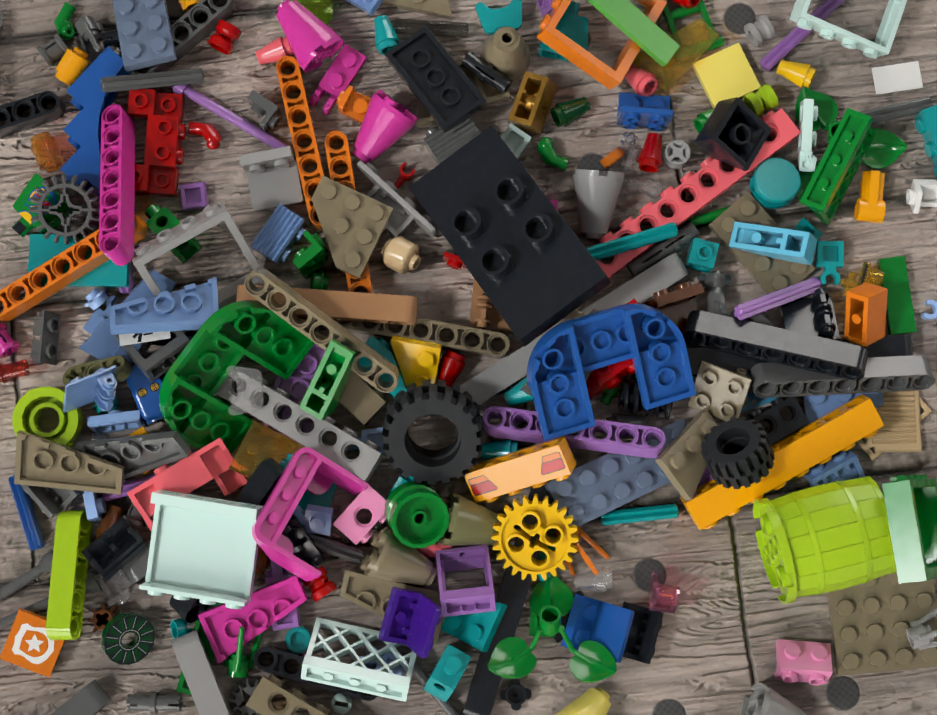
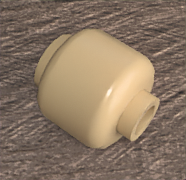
M401 236L388 239L381 251L384 264L400 274L416 270L421 261L418 245Z

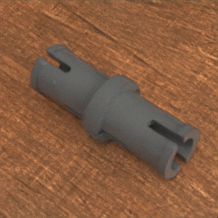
M152 692L151 695L128 694L126 704L130 705L126 706L128 712L150 711L151 714H157L158 711L181 712L183 702H180L183 697L182 694L159 695L158 692Z

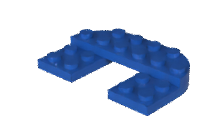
M624 304L560 323L546 332L533 348L527 365V382L532 392L542 438L547 441L596 426L584 373L631 358L634 363L642 404L646 410L696 395L685 340L679 328L667 316L653 307L643 304Z

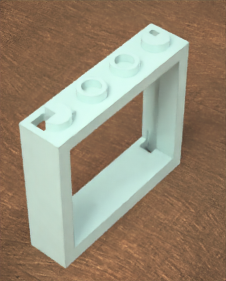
M796 0L789 20L796 22L797 26L801 29L815 30L824 39H836L845 48L859 49L863 51L864 56L877 59L879 56L889 54L907 0H888L874 42L808 14L807 10L811 0Z

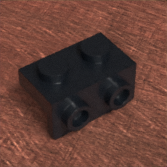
M624 601L622 607L634 611V617L623 657L650 664L655 653L657 636L662 627L663 612Z

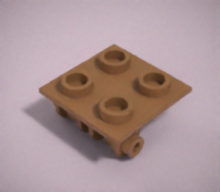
M474 279L469 327L512 332Z

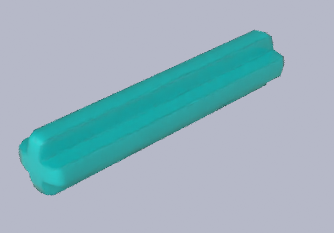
M677 504L612 510L601 516V523L605 526L677 518L679 511Z

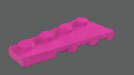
M292 575L252 591L251 602L244 607L242 606V609H230L223 603L198 614L218 664L237 650V640L241 626L244 627V646L248 641L261 634L270 625L307 600L308 597L298 576Z

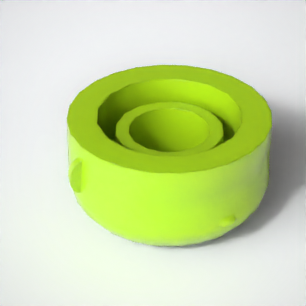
M39 387L27 390V393L19 399L12 415L14 433L17 436V432L22 430L72 448L83 427L81 407L64 413L65 391L54 387ZM54 408L59 414V425L54 431L44 433L39 427V418L44 410Z

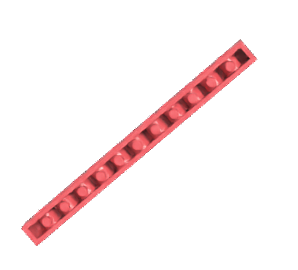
M782 108L776 113L771 110L761 120L772 129L770 134L773 137V141L764 142L748 171L733 167V171L726 172L721 167V161L708 157L700 164L702 168L695 174L693 171L687 173L680 179L682 184L675 189L672 186L667 188L659 195L662 199L655 204L652 201L647 203L639 210L641 214L635 219L631 216L619 225L621 229L614 235L612 232L607 233L599 240L600 244L642 232L640 224L643 222L651 224L652 228L674 222L678 228L689 220L690 217L694 216L755 170L761 162L771 158L795 140L801 133ZM709 177L713 182V186L705 187L701 183V178ZM682 192L690 193L693 201L684 202L680 194ZM662 207L670 208L673 216L670 218L662 216L660 209ZM657 243L611 256L612 262L610 264H604L600 260L596 262L610 279L624 269L626 264L634 261Z

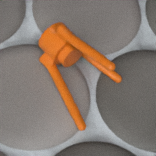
M580 526L577 527L576 532L572 533L578 536V541L581 539V536L606 560L610 558ZM558 529L554 531L557 537H559L560 531ZM579 542L571 543L577 547L578 553L594 575H598L599 571ZM565 561L570 575L574 576L575 571L572 562Z

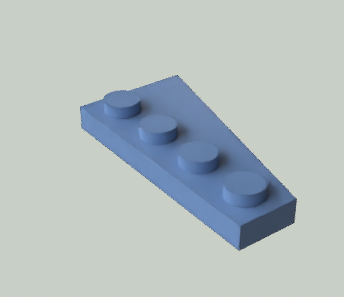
M155 270L150 271L162 292L169 291L170 293L173 290L176 282ZM142 279L122 303L142 297L149 299L154 297V295ZM110 316L78 347L98 359L120 355L130 363L133 361L117 343L114 336L111 335L109 328ZM142 343L132 345L138 351Z
M217 277L208 279L207 283L195 285V283L186 285L184 289L170 293L169 291L160 292L158 296L149 299L142 297L109 306L111 335L199 330L204 322L214 312L219 310Z

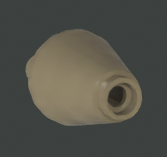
M385 527L381 531L376 530L370 541V545L373 547L369 555L366 554L360 564V569L364 570L366 576L417 586H430L437 573V567L433 565V562L416 548L402 544L391 528Z

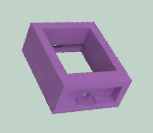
M488 545L435 551L442 617L496 611ZM484 567L486 586L446 590L445 572Z

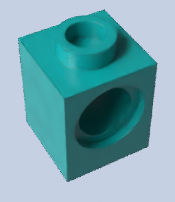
M694 237L689 245L685 267L707 274L714 269L720 244Z

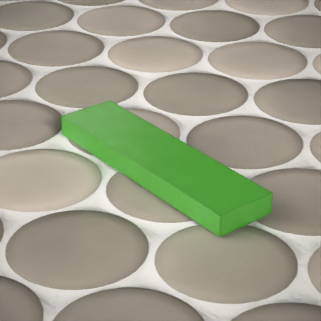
M587 0L662 67L667 65L680 47L679 44L629 0Z

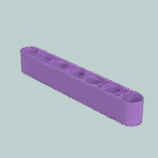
M491 406L484 411V430L489 436L533 443L546 442L542 438L536 411ZM493 418H498L502 421L498 425H491L489 423ZM594 419L596 426L580 430L579 435H564L570 448L644 458H657L664 451L666 441L664 432L656 427ZM518 422H525L528 424V426L526 428L519 429L515 427V424ZM597 432H602L607 437L599 440L593 435ZM622 436H630L633 441L624 443L620 438ZM655 439L659 442V445L652 447L646 441Z

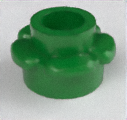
M323 270L312 272L310 289L328 290L329 277L324 275Z

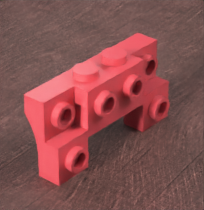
M221 437L195 453L190 451L188 457L178 460L179 462L171 467L168 464L162 465L153 471L156 476L127 492L151 532L155 504L150 503L152 492L161 489L188 494L210 480L215 479L222 493L226 496L247 484L248 480Z

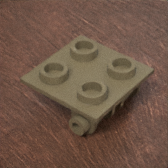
M702 360L694 384L696 395L690 397L688 407L699 411L707 410L711 416L725 421H730L731 418L739 420L752 379L748 378L747 371L743 368H737V371L732 372Z

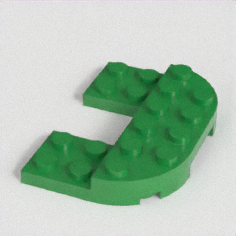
M243 300L226 305L214 312L204 322L166 373L159 392L161 414L172 431H177L189 445L200 450L221 437L232 454L255 421L252 417L215 397L216 391L243 355L288 380L315 343L259 301Z

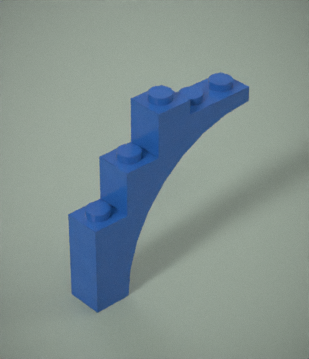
M109 46L66 91L73 97L70 102L80 112L63 129L70 136L67 141L77 151L60 169L63 173L67 174V182H71L73 175L78 176L76 182L78 185L84 179L87 180V185L84 189L87 191L89 188L94 187L95 191L93 193L99 197L101 117L103 111L113 104L119 92H102L100 80L102 77L129 75L132 73V71L127 72L125 70L123 59Z

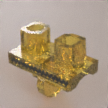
M864 262L858 282L855 281L857 273L852 271L849 272L847 279H841L839 286L845 288L843 297H846L848 290L865 282L881 287L884 272L871 268L872 263Z

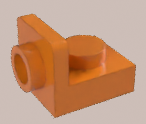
M349 85L346 91L342 90L336 104H338L340 114L362 124L371 98L356 92L354 87Z

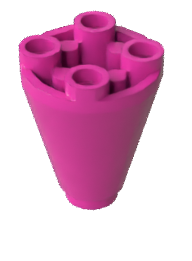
M378 89L371 97L354 143L355 149L352 153L365 163L376 160L416 125L418 117L404 105L395 102L388 94Z

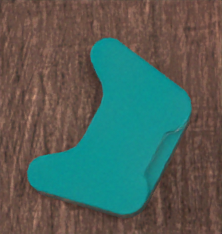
M511 0L508 6L497 9H490L482 2L476 4L475 11L485 34L493 35L502 27H511L516 31L521 28L522 0Z

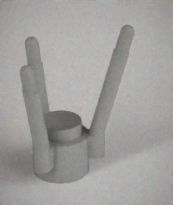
M937 608L920 619L910 622L911 628L906 629V634L913 649L918 648L921 651L937 647V641H933L934 637L937 636V630L932 631L929 625L923 626L925 622L937 615Z

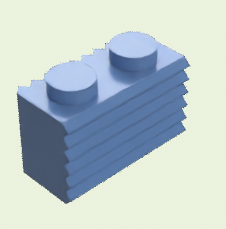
M279 203L250 246L263 257L279 266L281 261L286 263L293 252L291 248L295 241L300 242L304 238L303 232L307 230L305 228L307 223L299 215Z

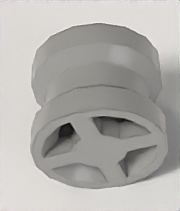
M764 15L757 17L756 22L744 25L745 34L754 47L762 45L763 40H770L775 36L771 22Z
M682 140L671 141L663 153L665 165L671 169L684 167L691 154L688 144Z

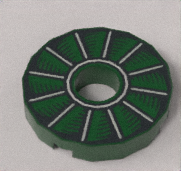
M138 612L118 614L108 621L103 629L101 636L103 638L102 650L111 661L119 665H130L139 662L148 655L154 645V627L144 615ZM129 632L134 633V638L131 642L122 643V638L125 634Z

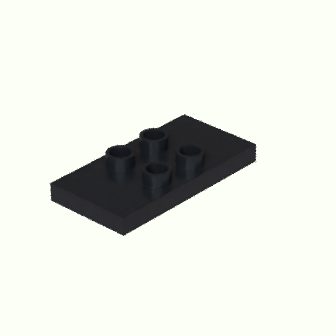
M492 125L409 186L410 190L524 347L611 284L607 275Z

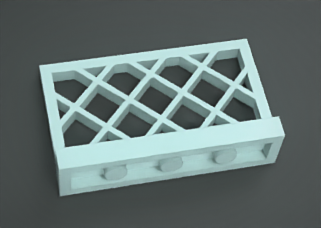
M317 617L307 653L302 663L301 679L406 702L417 654L412 651L402 657L396 648L401 645H407L383 641L386 646L376 651L370 642L380 640L378 638L380 631ZM320 627L330 629L335 635L323 639L319 629ZM353 634L357 635L360 641L350 645L344 637ZM339 640L344 649L334 653L329 644ZM365 646L370 654L360 659L354 650ZM321 648L328 654V657L324 659L312 656L313 652ZM391 651L397 660L386 665L380 656ZM349 653L355 661L351 664L340 662L338 658ZM375 659L381 668L373 670L367 668L365 664ZM401 665L407 672L406 677L393 674L391 669Z

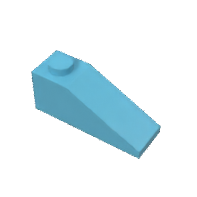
M734 222L729 247L787 262L812 265L817 239L810 232Z

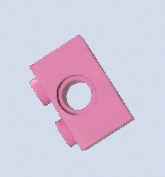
M369 485L366 490L358 494L334 521L333 525L354 544L357 545L360 541L365 544L373 535L374 531L371 528L377 521L382 524L386 520V499ZM366 508L371 511L372 518L368 523H361L357 520L356 514L360 509Z

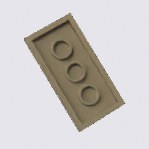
M748 191L708 225L767 294L801 282L816 269L813 265L787 262L729 247L734 222L780 228Z

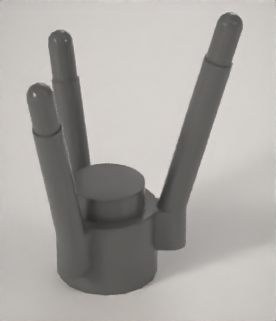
M92 16L82 17L75 23V28L78 31L76 37L80 42L81 48L89 54L87 42L91 43L94 49L99 52L100 47L97 40L100 38V32H106L101 22L96 23ZM114 45L113 47L122 56L120 45Z

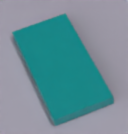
M30 234L28 273L76 244L73 236L69 237V245H65L64 237L60 236V240L56 244L54 243L55 234H51L48 239L44 238L45 234ZM78 234L80 241L84 239L82 234ZM92 249L85 253V260L91 257ZM108 260L66 287L129 288L131 261L124 266H118L111 260ZM70 263L64 265L63 273L69 271ZM45 276L41 281V286L43 287L48 282L47 276Z

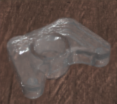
M229 366L226 369V373L236 381L238 395L236 402L228 408L229 414L234 416L262 408L264 398L261 371L254 368Z

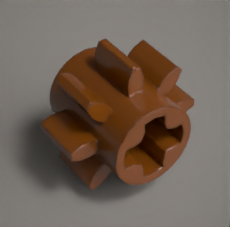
M107 602L101 604V610L98 608L91 609L94 615L88 622L93 623L95 626L93 633L103 630L107 625L102 624L104 619L101 615L109 614L108 621L118 615L116 613L117 605L109 609Z

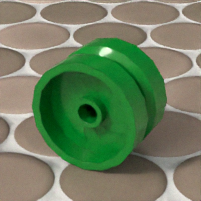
M409 481L399 485L390 493L385 502V517L388 525L400 542L411 548H425L435 544L444 536L448 528L450 515L446 504L438 493L424 482L419 484Z

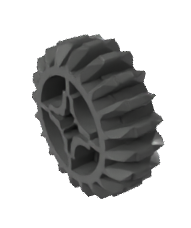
M62 174V182H58L56 175L51 176L53 185L43 180L42 185L46 189L43 191L41 188L36 187L34 190L40 195V198H30L31 202L37 203V207H30L29 212L38 213V216L31 218V222L40 220L42 224L36 230L39 232L45 227L48 230L44 235L45 239H48L51 234H55L54 243L57 244L60 236L64 237V244L69 245V237L73 236L75 243L80 241L79 233L84 238L89 236L85 230L86 228L92 231L96 230V226L91 221L99 222V216L93 214L94 212H100V206H94L93 203L100 201V197H90L89 194L93 193L95 188L91 187L86 191L84 187L87 185V180L84 179L80 185L76 184L78 180L77 175H73L71 182H67V174ZM57 188H61L59 203L44 205L48 194ZM69 188L79 192L84 197L87 205L73 203L70 198ZM65 196L68 207L80 209L74 210L73 213L69 212L70 216L67 217V223L62 211L52 210L63 206L62 202L65 201ZM44 213L57 215L61 219L62 230L52 226ZM88 213L85 222L80 227L74 230L70 229L73 215Z

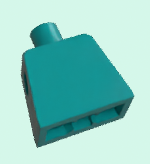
M571 1L555 28L588 51V18L578 16L580 4ZM541 41L538 56L570 62Z
M447 644L422 690L446 703L472 657ZM435 683L442 685L445 689L440 688Z

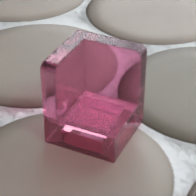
M652 570L648 588L649 610L675 614L680 587L658 584V571Z

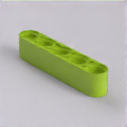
M86 510L61 511L57 516L46 620V634L50 640H77L82 633L88 560L81 552L90 545L92 522L87 520Z

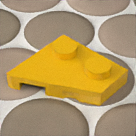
M393 335L391 345L406 388L414 382L417 386L422 385V380L430 379L431 384H435L442 344Z

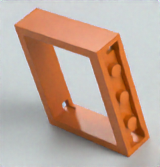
M553 0L550 5L553 10L550 15L546 14L540 21L539 27L541 30L536 38L609 90L619 85L641 48L629 38L613 67L610 68L555 28L572 0ZM636 0L646 7L644 14L654 23H656L667 4L665 0Z

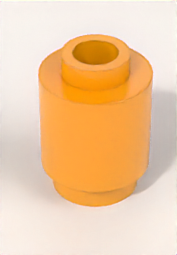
M76 46L73 50L67 48L56 67L55 77L71 86L91 62L87 59L89 54Z

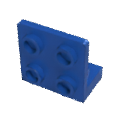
M619 92L616 125H622L625 129H637L638 126L648 127L650 131L667 129L674 112L669 110L670 96L651 95L644 97L636 93Z
M575 594L565 632L576 650H578L579 645L583 641H595L602 644L611 653L615 662L621 663L634 611ZM563 639L561 646L568 648L566 642Z

